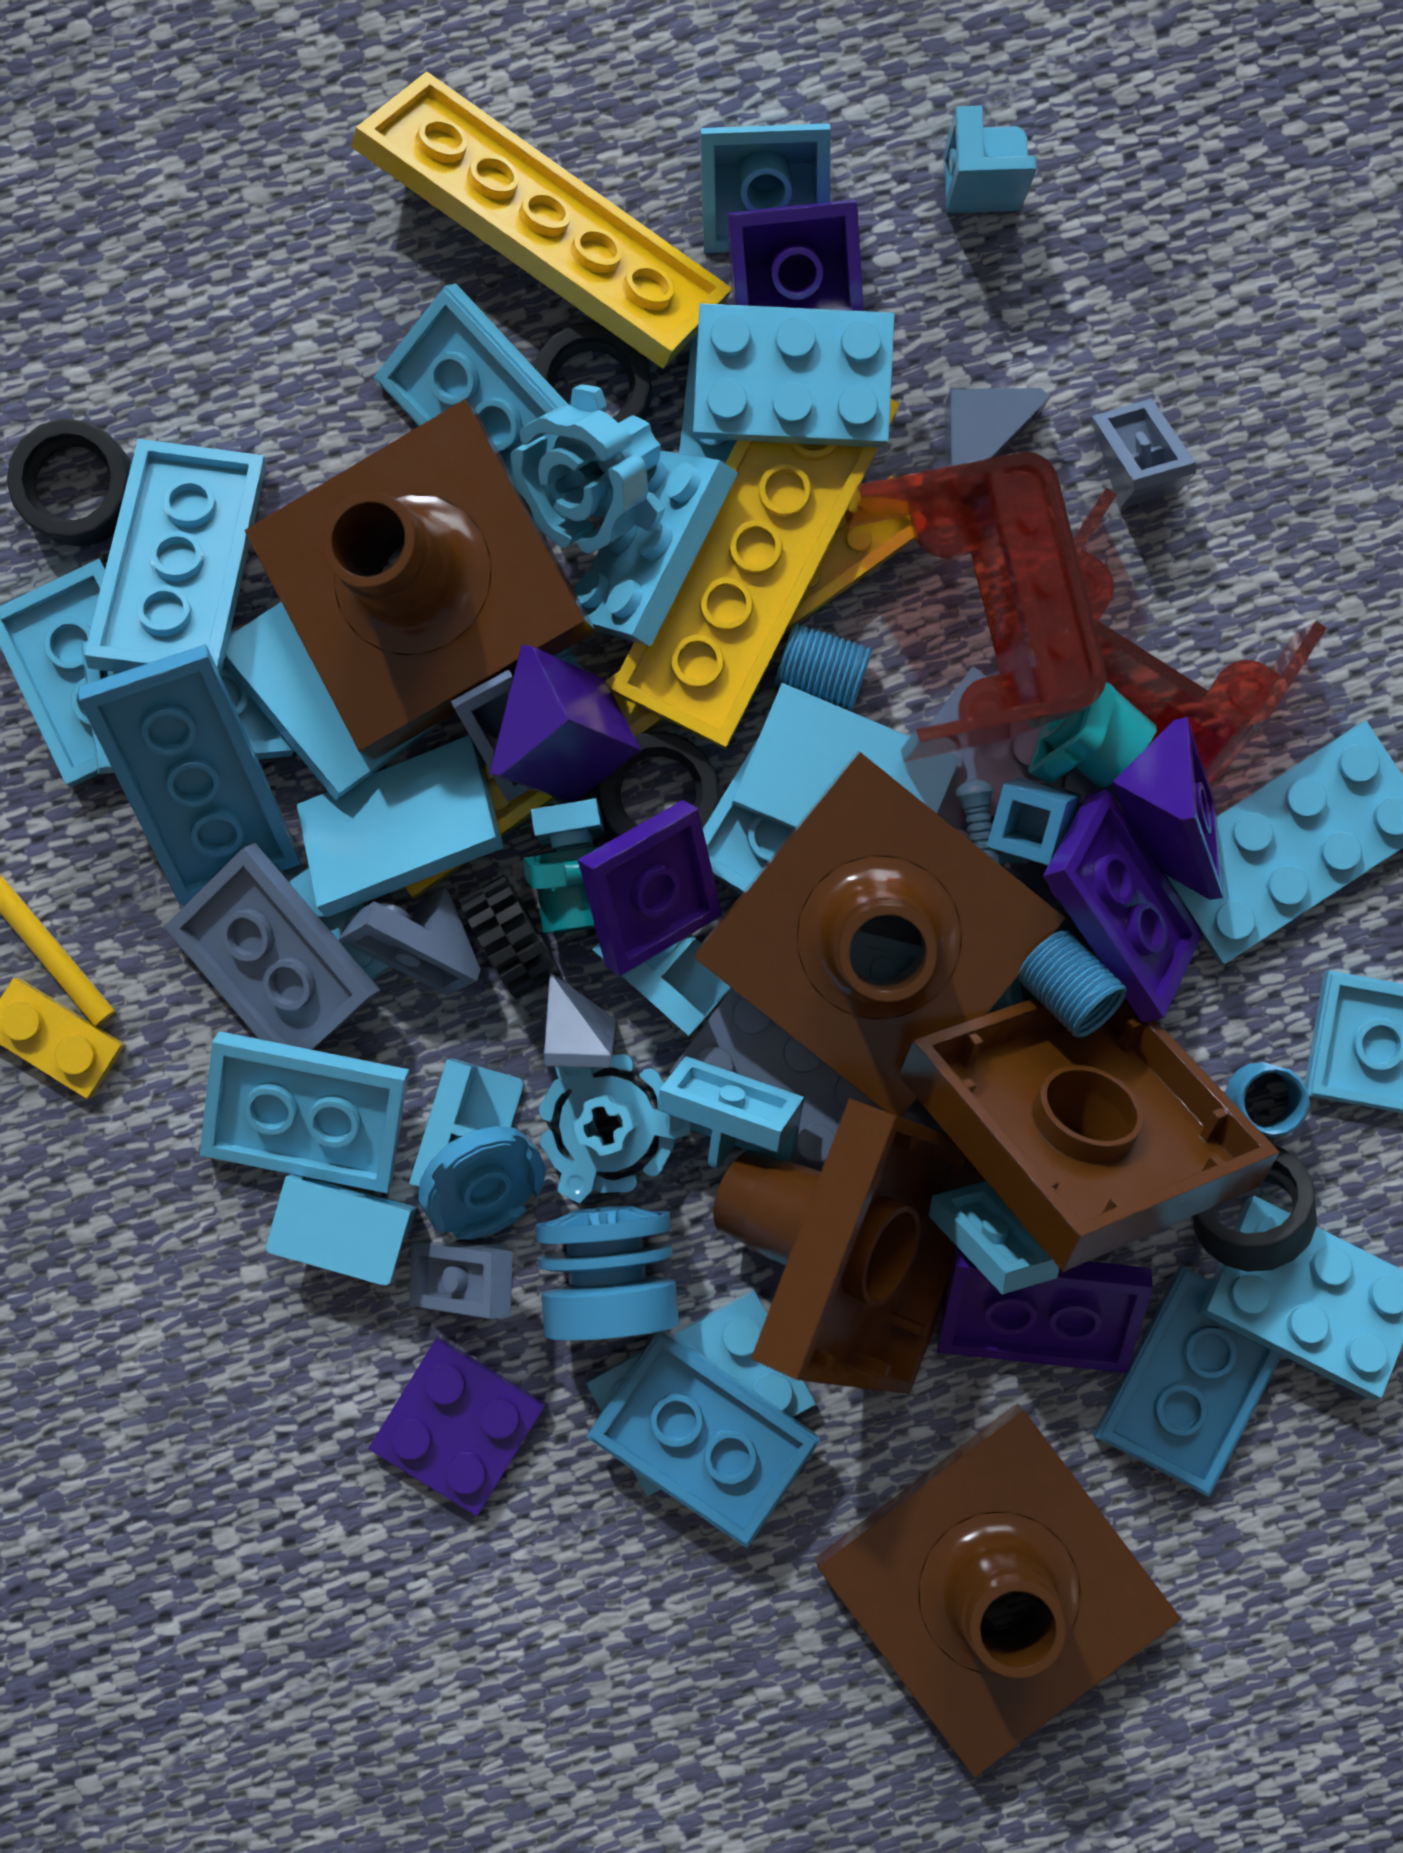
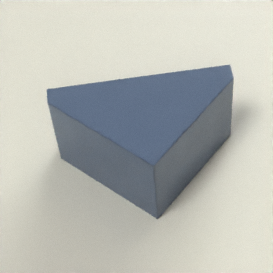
M1042 388L950 389L945 402L946 492L956 500L1043 411L1050 396Z
M1152 398L1092 415L1093 425L1119 509L1178 493L1196 474V462Z

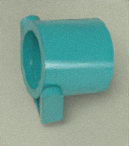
M1094 675L1079 686L1060 706L1052 718L1042 725L1028 772L1050 784L1073 768H1076L1098 788L1103 789L1111 785L1147 748L1156 733L1157 726L1115 690L1110 683L1106 682L1100 675Z
M599 847L558 851L523 858L525 879L533 889L538 891L543 934L595 929L578 859Z

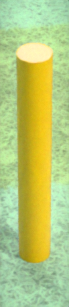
M0 874V914L95 1027L100 1026L116 1012L115 1009Z

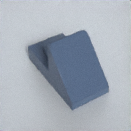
M441 888L419 901L412 918L400 907L374 901L346 919L339 941L447 996L476 982L481 970L451 895L445 888Z
M411 1242L410 1306L488 1319L511 1317V1291L513 1288L512 1251H507V1244Z

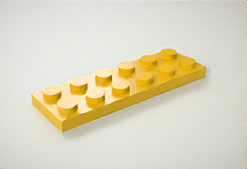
M427 71L355 129L351 147L662 369L698 334L700 303L725 305L733 289Z
M891 398L889 428L900 407V403ZM737 441L725 464L737 471L738 475L652 646L633 643L610 688L611 692L726 750L879 447Z

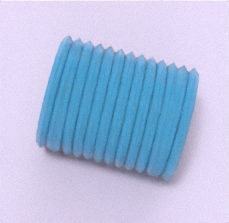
M796 622L793 625L785 647L774 686L777 688L784 683L843 709L852 711L872 654L871 646L866 648L865 644L863 645L862 643L858 645L856 641L852 643L850 639L845 641L844 637L839 639L838 635L833 637L832 633L827 635L826 631L821 633L820 629L815 631L814 627L809 629L808 625H800L799 622Z
M1059 931L1041 942L1026 958L1019 970L1018 981L1021 984L1023 983V986L1075 1038L1087 1036L1103 1025L1119 1008L1126 995V986L1113 973H1110L1104 964H1101L1098 959L1096 960V957L1090 951H1087V948L1081 942H1078V939L1070 931Z
M1265 1062L1250 1063L1235 1072L1228 1082L1225 1094L1251 1121L1246 1112L1244 1102L1247 1088L1259 1076L1275 1072L1287 1086L1289 1096L1287 1108L1279 1119L1270 1124L1256 1125L1254 1122L1252 1123L1263 1135L1268 1137L1286 1136L1298 1129L1307 1117L1310 1105L1308 1089L1302 1079L1287 1068Z

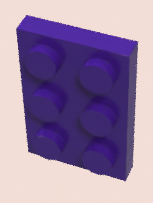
M1102 790L1086 795L1043 877L1049 884L1053 896L1061 902L1082 933L1087 946L1095 952L1105 968H1108L1110 973H1113L1126 986L1125 998L1141 1022L1163 1019L1203 934L1109 790Z
M955 1247L937 1329V1353L1128 1373L1153 1290L1151 1268L1087 1261L1064 1272L1059 1268L1056 1279L1001 1294L958 1247Z

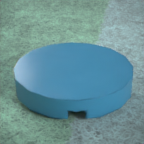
M491 1126L470 1131L447 1144L430 1161L420 1179L418 1200L434 1230L444 1235V1231L453 1232L457 1239L466 1240L495 1234L515 1223L527 1211L523 1204L530 1198L532 1192L536 1198L538 1197L544 1186L546 1166L530 1137L516 1128Z

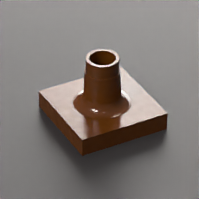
M466 399L244 530L358 751L373 759H377L456 713L451 703L452 700L507 670L514 677L521 645L533 646L555 656L596 632L546 537L535 522L527 502L517 491L513 477L482 419ZM404 545L397 562L390 569L382 573L390 556Z
M857 751L694 953V958L882 1109L902 1117L917 1099L899 1077L913 1040L986 1015L1019 975V970L1030 953L1054 933L1065 917L864 754ZM880 915H897L912 922L920 931L921 947L914 961L904 971L885 979H870L855 972L850 962V945L854 934L862 924Z
M1035 997L913 1040L899 1075L901 1080L1062 1272L1260 1187L1280 1153L1157 1020L1142 1023L1126 998H1124L1115 1013L1098 1029L1087 1036L1075 1038Z
M849 1098L821 1172L789 1160H778L756 1150L746 1151L735 1159L723 1176L715 1197L713 1209L715 1227L721 1234L746 1244L750 1250L785 1267L753 1351L752 1360L798 1381L904 1394L911 1393L942 1310L955 1247H957L929 1217L932 1195L986 1181L947 1133Z
M1018 1403L815 1557L819 1571L974 1777H977L1181 1620L1147 1572ZM1012 1591H1024L1038 1596L1031 1612L1019 1623L1008 1628L996 1630L980 1627L986 1608L1000 1595Z

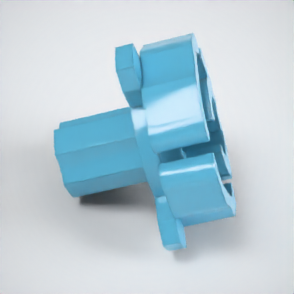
M580 384L572 389L571 405H562L520 429L519 435L523 445L511 452L510 459L516 489L529 505L533 518L540 530L562 548H566L577 541L579 548L589 554L623 536L634 525L650 532L658 526L665 507L653 493L648 491L647 470L658 464L661 452V444L655 439L650 424L634 415L618 423L606 413L607 404L602 388ZM544 435H558L559 437L555 441L554 448L546 452L547 438ZM591 515L606 516L603 524L593 530L594 524L586 520Z
M626 1054L612 1055L611 1067L633 1071L635 1062L631 1056ZM555 1066L558 1079L552 1083L539 1107V1114L542 1119L549 1122L553 1121L556 1116L559 1100L566 1092L572 1090L562 1107L559 1128L563 1144L573 1158L567 1156L560 1148L554 1129L542 1134L540 1145L553 1166L562 1173L557 1192L578 1203H581L592 1190L600 1193H627L632 1191L639 1182L637 1173L620 1178H609L599 1172H617L633 1166L648 1152L655 1135L659 1136L657 1153L643 1168V1172L648 1176L658 1175L663 1170L675 1146L676 1138L691 1134V1122L654 1109L646 1093L633 1082L615 1076H594L605 1068ZM653 1068L644 1069L639 1075L654 1090L658 1104L659 1091L665 1082L657 1070ZM604 1106L608 1116L617 1115L620 1128L613 1131L615 1142L607 1143L605 1136L598 1132L595 1120L598 1119L597 1108Z

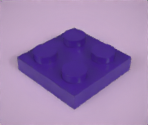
M684 800L578 859L605 967L620 977L722 916L699 809Z
M437 1336L368 1449L470 1513L478 1516L546 1403Z

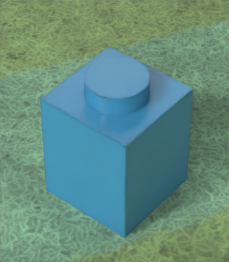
M1018 777L1004 783L987 847L1049 865L1076 815L1081 794L1023 777Z

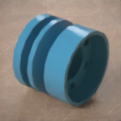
M630 1205L607 1206L571 1211L569 1214L555 1220L536 1224V1243L566 1244V1251L540 1256L538 1258L539 1269L569 1273L568 1284L548 1289L541 1294L545 1338L568 1341L599 1340L650 1334L679 1326L676 1280L659 1276H646V1265L673 1257V1246L667 1243H643V1236L660 1234L671 1230L670 1212L649 1211Z

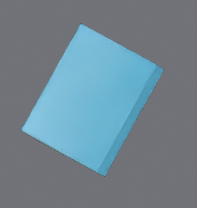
M830 124L701 128L704 253L729 252L727 213L830 202Z

